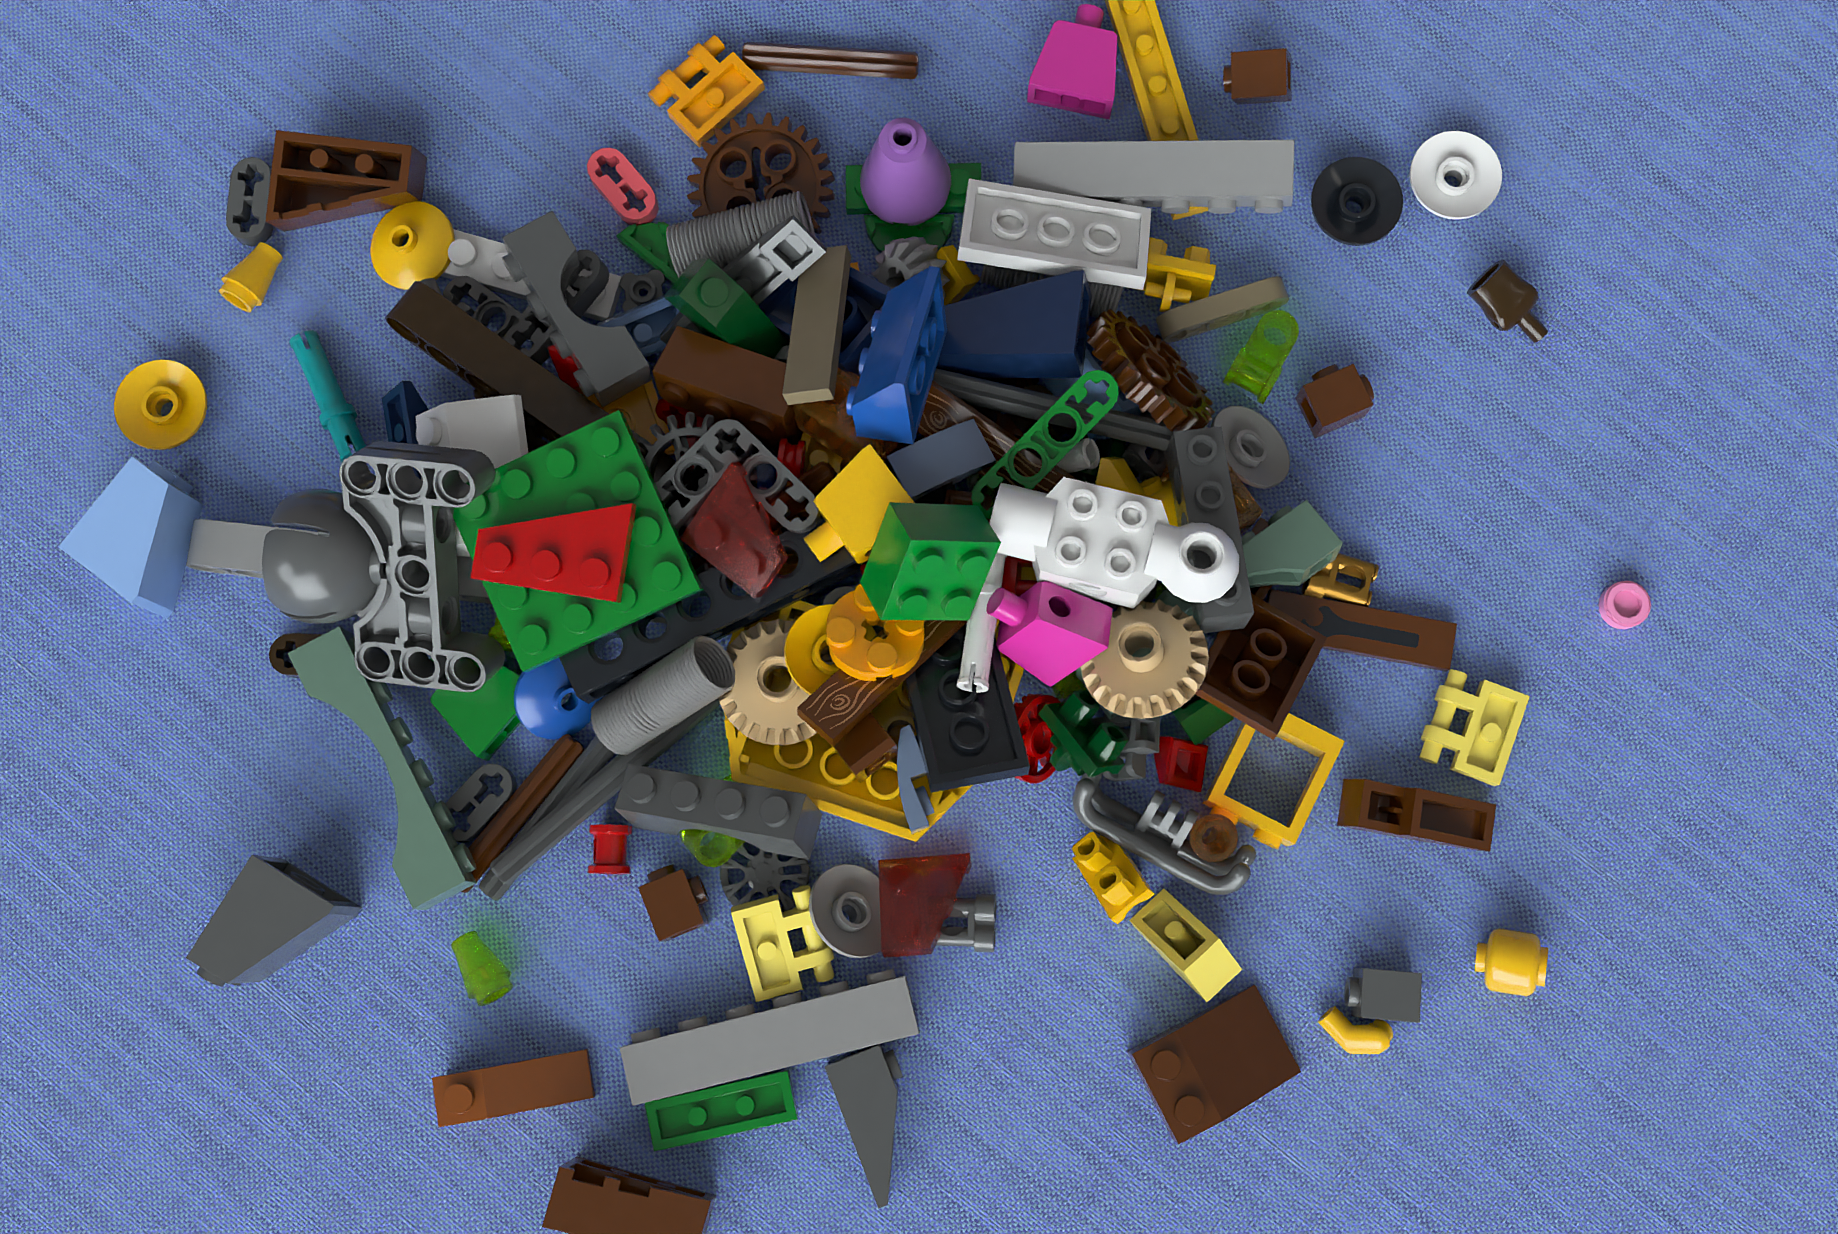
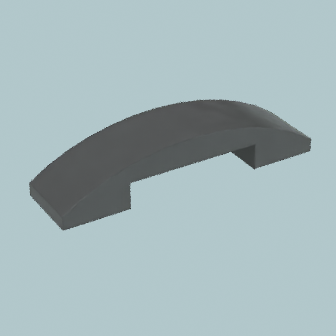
M793 215L757 239L722 270L759 305L788 278L793 282L824 255L827 248ZM679 312L661 332L659 338L667 345L677 326L703 335L706 334Z

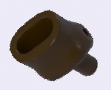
M1500 260L1490 266L1468 289L1467 294L1481 307L1486 318L1496 329L1508 331L1518 325L1533 343L1540 341L1548 333L1546 327L1531 312L1539 299L1537 290L1518 276L1505 260Z

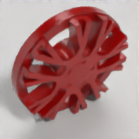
M1029 693L1027 696L1024 695L1022 697V703L1016 702L1014 704L1030 764L1028 775L1014 777L1016 779L1033 784L1040 783L1050 777L1056 770L1050 763L1052 755L1049 753L1052 748H1054L1053 753L1056 750V747L1050 741L1054 733L1038 714L1046 704L1061 703L1053 696ZM1038 760L1043 767L1040 771H1038Z

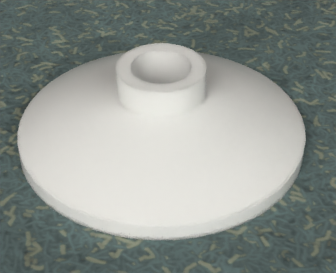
M1447 131L1429 138L1417 150L1410 166V183L1418 201L1430 212L1447 219H1467L1486 210L1495 200L1501 188L1502 168L1495 151L1484 140L1463 131ZM1454 176L1458 180L1459 186H1450L1446 183L1444 177Z

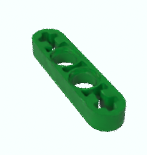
M1100 370L1089 371L1081 376L977 482L971 499L973 505L979 506L986 518L991 519L994 506L986 509L982 505L986 498L982 492L984 486L988 485L992 489L998 487L1005 478L998 475L997 472L1005 466L1012 479L1023 484L1026 489L1032 490L1113 408L1119 394L1118 385L1113 376ZM1091 380L1097 384L1105 380L1109 384L1105 393L1110 399L1104 405L1098 401L1092 403L1086 412L1094 415V417L1088 424H1085L1080 414L1073 408L1065 405V402L1071 396H1074L1079 404L1088 394L1087 389L1084 387L1087 381ZM1066 413L1076 421V433L1069 441L1059 442L1050 436L1048 423L1054 415ZM1025 448L1036 450L1042 458L1040 471L1030 477L1022 476L1014 467L1016 454Z

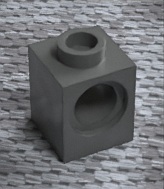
M1353 968V977H1347L1345 982V1005L1351 1007V1016L1420 1023L1422 973Z

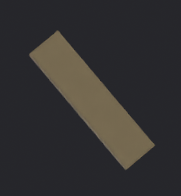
M847 245L828 247L826 253L798 278L782 393L787 405L834 399L851 254Z

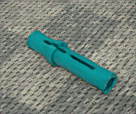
M314 330L304 331L310 349H306L299 333L290 339L289 344L295 352L321 411L319 416L320 423L323 429L330 431L340 455V461L343 462L352 455L349 448L350 444L353 445L355 452L366 447L355 422L357 413L354 406L348 404L345 400L319 340L318 333Z

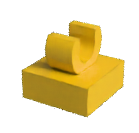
M954 245L941 247L937 252L938 259L947 261L942 270L943 274L950 279L949 282L942 286L946 293L944 305L959 302L980 280L978 274H972L965 263L966 261L957 260L958 251Z

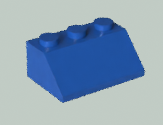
M929 266L888 291L882 311L876 310L874 312L871 324L872 342L870 348H863L859 360L860 380L857 387L851 386L846 404L847 414L853 416L856 435L859 437L914 444L947 333L940 267Z

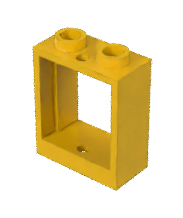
M1288 713L1277 737L1319 759L1287 825L1285 826L1224 795L1255 732L1254 728L1243 722L1202 802L1212 808L1209 815L1214 819L1234 828L1237 822H1240L1255 830L1252 835L1254 839L1277 850L1281 844L1291 846L1296 843L1345 742Z

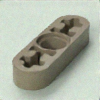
M1279 276L1270 277L1170 309L1156 318V323L1163 341L1171 343L1273 311L1289 301V297L1282 278Z

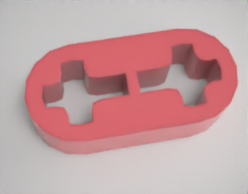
M609 147L595 151L588 160L587 171L598 192L628 225L636 224L638 226L651 223L656 218L659 210L658 201L651 186L617 149ZM607 163L608 166L615 167L621 181L616 184L607 174L603 175L600 169L602 165ZM630 190L638 200L644 198L643 201L646 208L640 212L635 207L630 209L631 206L625 193Z

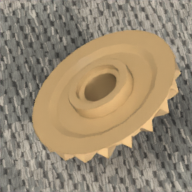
M1160 599L1156 603L1142 600L1134 609L1119 605L1117 610L1112 612L1108 648L1080 668L1086 688L1091 696L1105 709L1129 718H1154L1178 709L1198 691L1208 669V646L1203 630L1199 628L1193 616L1185 614L1178 605L1172 607L1164 604ZM1139 649H1152L1146 656H1132Z
M777 619L759 622L748 630L742 631L728 645L726 650L735 669V684L732 690L719 697L720 705L729 721L741 733L764 744H795L817 733L797 715V707L810 695L803 691L793 679L789 687L782 692H772L766 687L767 677L772 671L776 669H786L788 671L784 658V645L787 633L794 621ZM829 649L822 650V660L830 665L835 664Z

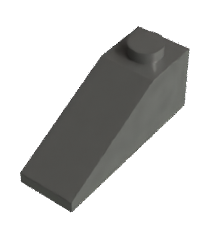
M877 1044L831 1062L825 1066V1070L879 1209L888 1205L898 1099L896 1080L902 1078L903 1074L894 1050L884 1052L882 1044Z

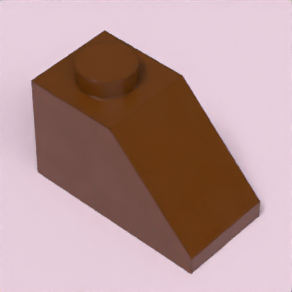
M871 713L833 747L859 783L897 756L898 752L896 743Z

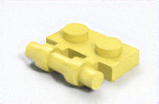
M1450 669L1445 684L1439 685L1434 700L1438 704L1431 724L1424 727L1421 736L1424 744L1419 758L1423 761L1437 764L1442 748L1455 752L1449 770L1494 787L1498 786L1501 783L1530 696L1485 679L1479 682L1475 695L1463 691L1468 675L1461 671ZM1456 708L1469 712L1462 735L1449 731Z
M808 885L792 890L796 906L792 910L782 912L778 894L731 907V915L756 1002L803 990L799 971L813 968L817 982H826L835 976L831 961L834 959L833 949L820 938L810 917L809 897L811 887ZM802 927L807 947L793 952L788 931Z

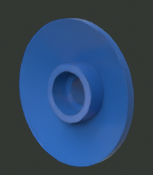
M557 658L529 672L521 673L514 691V708L521 724L531 733L545 739H559L566 734L571 736L589 724L593 705L603 697L589 704L579 699L573 690L560 659ZM567 693H571L567 702L561 705L562 698Z

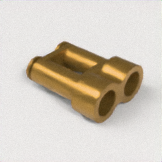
M1338 553L1336 560L1303 582L1302 595L1320 599L1325 596L1341 602L1368 607L1372 599V591L1369 590L1370 583L1375 581L1379 565ZM1337 572L1362 579L1360 588L1337 581Z

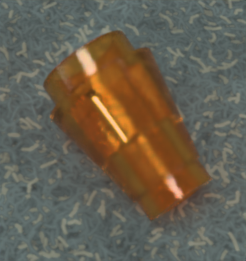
M1219 814L1199 815L1189 832L1190 844L1194 853L1199 858L1208 862H1219L1228 858L1235 850L1238 841L1237 830L1233 822ZM1211 827L1210 834L1202 838L1203 834L1207 833L1206 830Z

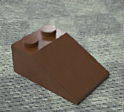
M1251 594L1254 614L1243 629L1217 632L1208 648L1209 661L1206 676L1195 694L1274 740L1327 637Z
M1255 984L1127 1051L1171 1138L1178 1144L1224 1121L1301 1072Z

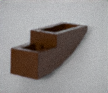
M1343 779L1337 826L1416 841L1490 852L1496 804L1421 788L1401 787L1368 779Z

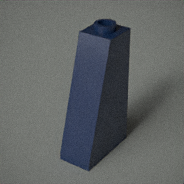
M1084 270L1071 271L944 305L947 333L936 368L976 378H1080L1083 376L1087 343L1086 331L1089 326L1092 294Z

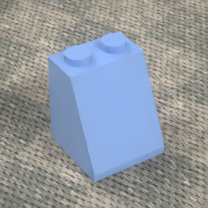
M131 457L58 547L130 603L168 618L174 611L186 568L193 522L195 519H199L203 504L190 495L194 486L172 470H168L154 459L147 466L136 458Z

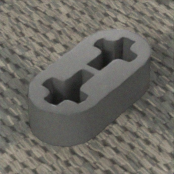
M255 157L244 158L234 166L230 177L226 212V226L230 233L242 244L251 247L257 246L259 242L265 243L272 235L274 228L273 225L265 222L271 168L263 160ZM255 172H258L263 177V181L255 183L253 193L246 180L254 179ZM252 211V215L259 223L251 225L249 232H247L241 226V223L249 222Z
M497 764L481 766L445 803L451 814L455 811L465 813L472 805L476 807L467 818V822L471 825L469 830L457 829L453 832L450 828L456 842L466 843L477 838L517 790V782L510 770ZM502 775L503 779L499 785L504 790L500 796L491 793L482 802L478 800L488 788L484 782L487 776L498 778Z

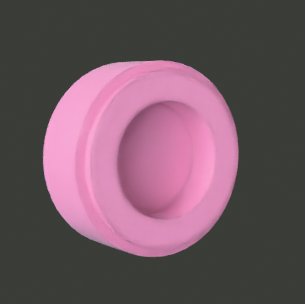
M1620 581L1603 591L1598 606L1601 617L1608 625L1617 629H1629L1641 624L1648 617L1651 601L1647 591L1641 585L1632 581Z

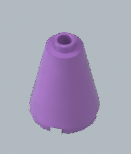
M909 118L891 120L883 127L863 163L860 174L861 192L868 208L881 220L891 224L897 222L908 223V226L919 225L933 218L946 204L951 186V172L945 157L923 127L915 120Z

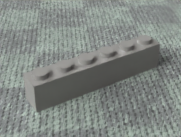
M1294 140L1015 142L1013 186L1140 207H1162L1161 211L1169 214L1189 212V207H1208V212L1216 214L1233 213L1236 211V207H1255V212L1272 214L1282 212L1283 207L1292 206Z
M894 969L866 975L868 985L849 989L846 980L819 987L821 997L802 1001L801 994L798 992L772 999L773 1009L755 1013L754 1005L750 1004L726 1010L727 1020L708 1025L707 1017L702 1016L678 1022L680 1032L661 1036L658 1027L630 1034L632 1044L619 1048L632 1106L917 1035L920 1031L907 977L905 975L896 978Z

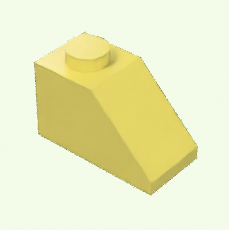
M1162 889L1129 920L1171 968L1206 1002L1214 997L1242 970L1222 941L1165 889Z

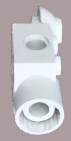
M1063 477L1048 494L1001 483L990 519V525L1001 541L997 553L1032 561L1037 583L1039 581H1049L1088 598L1134 609L1155 587L1157 580L1162 581L1173 595L1188 602L1206 603L1223 596L1233 586L1239 573V554L1234 542L1223 530L1208 523L1191 522L1180 527L1172 526L1169 524L1161 500ZM1193 550L1206 552L1211 558L1212 566L1206 569H1198L1192 566L1187 559V553Z

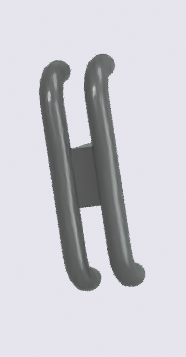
M1085 773L1077 783L1072 797L1074 812L1080 822L1090 830L1201 891L1213 895L1233 893L1238 891L1248 881L1251 875L1249 866L1256 858L1255 849L1251 845H1242L1233 856L1222 858L1187 840L1186 837L1199 816V813L1193 809H1190L1185 814L1182 823L1175 820L1182 804L1173 799L1165 814L1157 809L1162 805L1165 794L1156 790L1144 812L1140 814L1102 792L1099 783L1103 773L1090 778Z

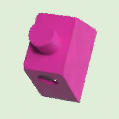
M1082 4L1078 6L1074 23L1063 20L1054 22L1030 76L1027 102L1110 120L1115 97L1117 34L1114 31L1101 29L1104 11L1101 8L1091 4Z
M1039 581L1019 597L1000 587L994 591L987 603V613L1000 620L996 643L999 651L1050 687L1106 650L1109 645L1113 608L1049 581Z

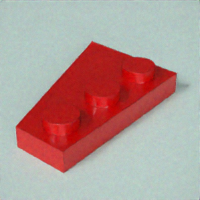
M630 503L478 529L470 578L621 603L637 505Z

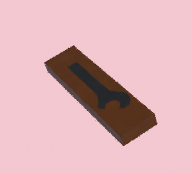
M1273 589L1268 592L1267 603L1327 637L1322 649L1445 672L1450 670L1457 628L1456 623Z

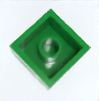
M889 502L860 583L880 620H969L1001 541L977 505Z

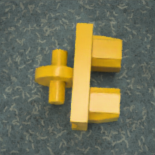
M1149 237L1147 276L1141 291H1145L1144 295L1161 298L1159 312L1170 310L1171 301L1188 304L1190 300L1197 301L1209 296L1216 265L1210 264V251L1207 248L1191 246L1185 249L1183 258L1166 255L1168 244L1163 240Z
M1089 832L1073 845L1072 851L1075 856L1072 859L1109 918L1116 924L1124 920L1132 907L1155 895L1125 848L1101 835L1098 836L1095 832Z

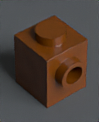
M1287 48L1231 52V65H1225L1223 70L1225 93H1231V99L1237 105L1292 101L1291 54Z
M1334 364L1312 375L1313 381L1303 385L1295 397L1314 438L1365 417L1374 406L1372 402L1374 399L1372 386L1364 374H1358L1354 364L1340 370L1337 364Z
M674 864L647 874L649 883L638 887L659 942H666L709 924L702 905L709 902V898L699 875L691 877L689 870L686 869L676 871Z

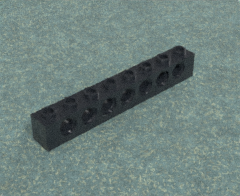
M822 515L816 527L809 532L794 533L782 527V534L767 541L764 538L752 540L738 549L739 555L724 562L716 559L699 566L695 572L703 587L702 591L559 657L576 696L589 704L638 676L642 671H645L653 664H656V662L673 653V651L694 639V637L702 635L718 641L861 571L860 565L866 564L867 561L858 564L845 546H842L822 562L817 559L803 538L826 522ZM801 517L799 519L805 521L807 517ZM786 554L798 556V565L794 571L789 574L775 572V565L780 557ZM743 575L754 577V587L748 594L743 596L733 595L732 586L738 577ZM700 596L710 597L711 605L708 612L701 617H691L689 614L691 602ZM657 617L666 618L667 626L665 632L658 638H647L646 627L648 623ZM621 638L623 648L620 655L613 660H604L603 648L605 644L611 639Z

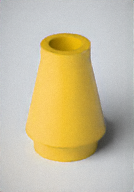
M259 242L250 254L221 278L224 284L219 289L220 294L228 302L246 312H251L255 306H261L276 269L283 259L282 255L270 245Z

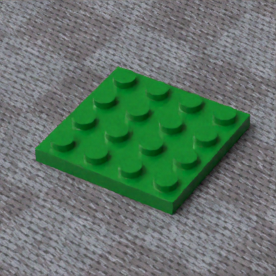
M619 410L496 468L495 480L488 490L464 507L454 508L453 519L473 561L478 529L630 503L637 505L621 603L482 581L522 672H529L703 590L623 412Z

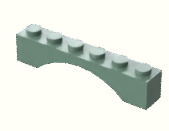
M1307 500L1294 509L1287 505L1268 520L1269 526L1257 535L1250 531L1241 537L1250 588L1270 585L1299 586L1336 560L1343 542ZM1169 589L1162 592L1155 600L1156 603L1160 599L1164 604L1172 607L1178 605L1185 614L1193 616L1191 602L1173 595ZM1139 649L1132 656H1146L1152 649ZM1079 667L1076 669L1075 675L1086 688L1081 668ZM1099 705L1110 720L1118 715Z
M338 626L289 652L288 655L307 694L330 704L352 719L371 739L386 764L394 786L398 809L397 844L392 867L412 908L427 910L476 884L477 882L471 872L477 868L474 858L464 843L457 844L450 828L455 826L453 816L443 801L436 802L429 786L434 784L433 776L421 758L415 760L408 744L413 742L412 734L400 716L396 719L394 718L388 702L392 701L393 697L387 684L367 679L356 667L354 661V635Z

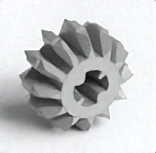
M924 237L901 238L885 245V250L875 256L879 268L871 273L880 283L892 289L929 266L940 267L942 286L950 281L943 274L942 270L947 261L937 258V245L927 244ZM942 287L943 298H946V293Z

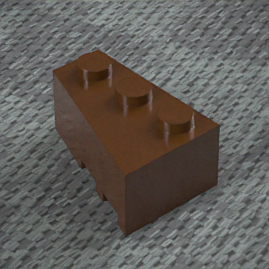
M276 130L265 222L285 232L393 209L399 205L414 201L422 202L427 157L412 145Z
M680 326L675 328L653 369L659 396L665 401L693 412L703 419L707 414L712 415L715 418V424L721 420H735L742 424L758 440L767 444L777 455L781 438L788 439L792 445L797 444L801 440L812 409V402L787 405L782 395L787 363Z
M577 1156L559 1166L542 1227L568 1234H706L716 1195Z

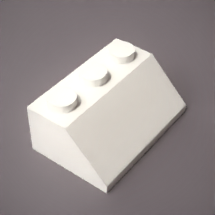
M513 394L447 402L415 416L417 425L416 438L419 445L480 451L489 457L494 465V469L528 453L521 395ZM459 471L463 482H468L469 480L466 475ZM455 523L457 556L470 557Z

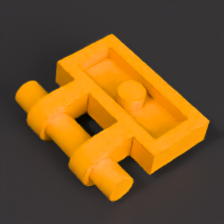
M712 35L702 45L696 43L687 51L689 57L673 71L667 69L658 77L659 83L647 93L658 107L662 106L671 97L677 100L667 109L669 118L699 148L702 141L707 142L715 134V128L721 129L730 119L735 117L765 90L764 82L734 52L730 53L720 63L715 59L725 50L724 44L716 35ZM700 71L707 74L691 89L685 85Z

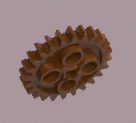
M769 112L766 113L762 124H757L752 113H748L745 127H740L736 120L732 118L730 119L731 132L726 135L718 128L714 129L718 140L715 145L702 141L701 146L707 153L706 159L692 158L693 164L701 172L700 174L687 176L689 183L699 188V190L687 195L691 204L701 205L692 213L694 218L712 215L713 213L716 214L717 212L721 213V211L725 212L741 205L749 204L751 206L752 203L761 202L755 192L759 188V182L753 161V151L759 149L761 152V173L768 184L764 187L765 199L770 200V198L774 199L780 195H788V193L792 194L797 191L802 192L810 212L814 233L820 234L822 232L815 219L816 217L830 218L831 216L829 209L822 204V201L835 200V194L833 190L823 186L834 182L835 177L832 171L822 170L830 163L827 153L815 155L821 147L817 137L805 142L808 132L804 125L799 126L792 133V123L787 116L781 120L778 126H775L774 119ZM788 154L791 156V162L785 169L780 171L770 169V163L776 155ZM735 161L746 162V169L742 175L736 178L726 176V170L731 163Z
M1109 309L1107 312L1103 311L1089 326V329L1086 331V334L1090 337L1087 343L1095 349L1092 354L1103 362L1100 366L1101 369L1112 374L1125 397L1139 405L1143 413L1148 410L1156 423L1159 424L1163 420L1167 428L1173 432L1175 429L1177 431L1202 429L1213 419L1212 415L1215 411L1210 407L1213 402L1205 395L1208 391L1196 382L1199 377L1188 371L1186 368L1187 362L1182 360L1180 355L1168 343L1163 341L1159 335L1154 337L1145 324L1140 327L1132 316L1126 318L1121 311L1118 310L1115 313L1112 309Z

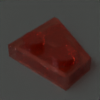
M732 462L680 539L753 598L762 597L788 559V556L779 537L773 534L770 529V519L762 503L756 502L744 476L748 475L744 466L739 462Z
M970 853L878 860L881 952L883 957L932 954L941 935L940 929L942 924L950 916L954 907L956 894L965 874H969L972 867Z

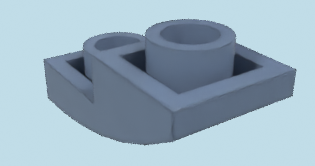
M974 419L944 429L887 456V461L898 482L913 501L951 481L954 485L996 463V459Z
M908 725L900 730L897 752V776L904 814L911 834L930 827L926 816L935 812L924 785L915 789L912 781L927 775L917 735L914 736L911 726Z

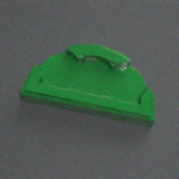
M936 214L933 218L919 225L908 226V223L893 222L891 224L881 220L876 215H864V222L869 240L880 253L885 250V245L890 244L891 241L910 237H924L927 244L937 245L939 250L941 247H944L951 237L954 214Z
M659 221L658 224L645 223L638 226L632 224L616 235L617 240L650 268L661 271L665 280L671 285L677 281L678 276L670 257L666 238V230L669 224Z

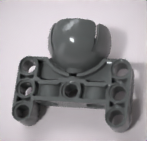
M387 441L370 443L342 462L339 470L342 493L328 489H306L287 496L279 503L271 517V521L275 526H295L317 530L318 535L274 529L266 534L262 554V575L270 602L281 613L291 619L305 623H335L357 614L360 619L353 624L355 639L354 661L359 672L369 680L460 692H474L480 689L501 669L504 664L505 654L499 641L492 636L461 631L453 513L454 508L464 507L492 486L496 474L493 463L485 454L472 449ZM367 463L372 466L376 476L370 472ZM413 467L419 471L423 481L415 475ZM459 471L466 475L470 486L463 482ZM419 562L425 565V567L428 570V573L425 570H423ZM471 658L477 662L479 667L472 662Z

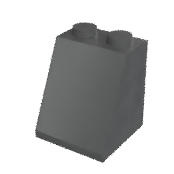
M251 855L186 958L200 966L197 970V974L200 977L220 987H223L225 983L240 986L241 983L261 982L358 915L362 907L284 859Z

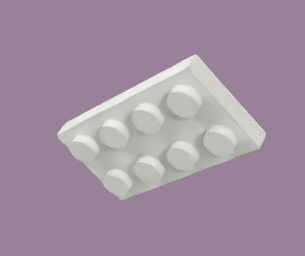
M969 179L957 260L1053 276L1084 270L1087 281L1143 290L1147 276L1151 208Z

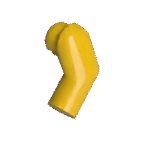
M1336 1006L1327 1010L1318 1020L1323 1029L1350 1054H1380L1388 1049L1393 1038L1392 1027L1386 1021L1375 1019L1369 1025H1353Z

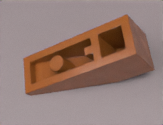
M588 1049L432 1077L438 1128L595 1097Z

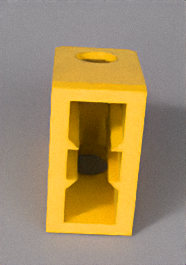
M869 444L816 496L813 502L826 522L803 539L820 562L842 546H845L858 564L864 563L869 559L889 502L914 503V501Z

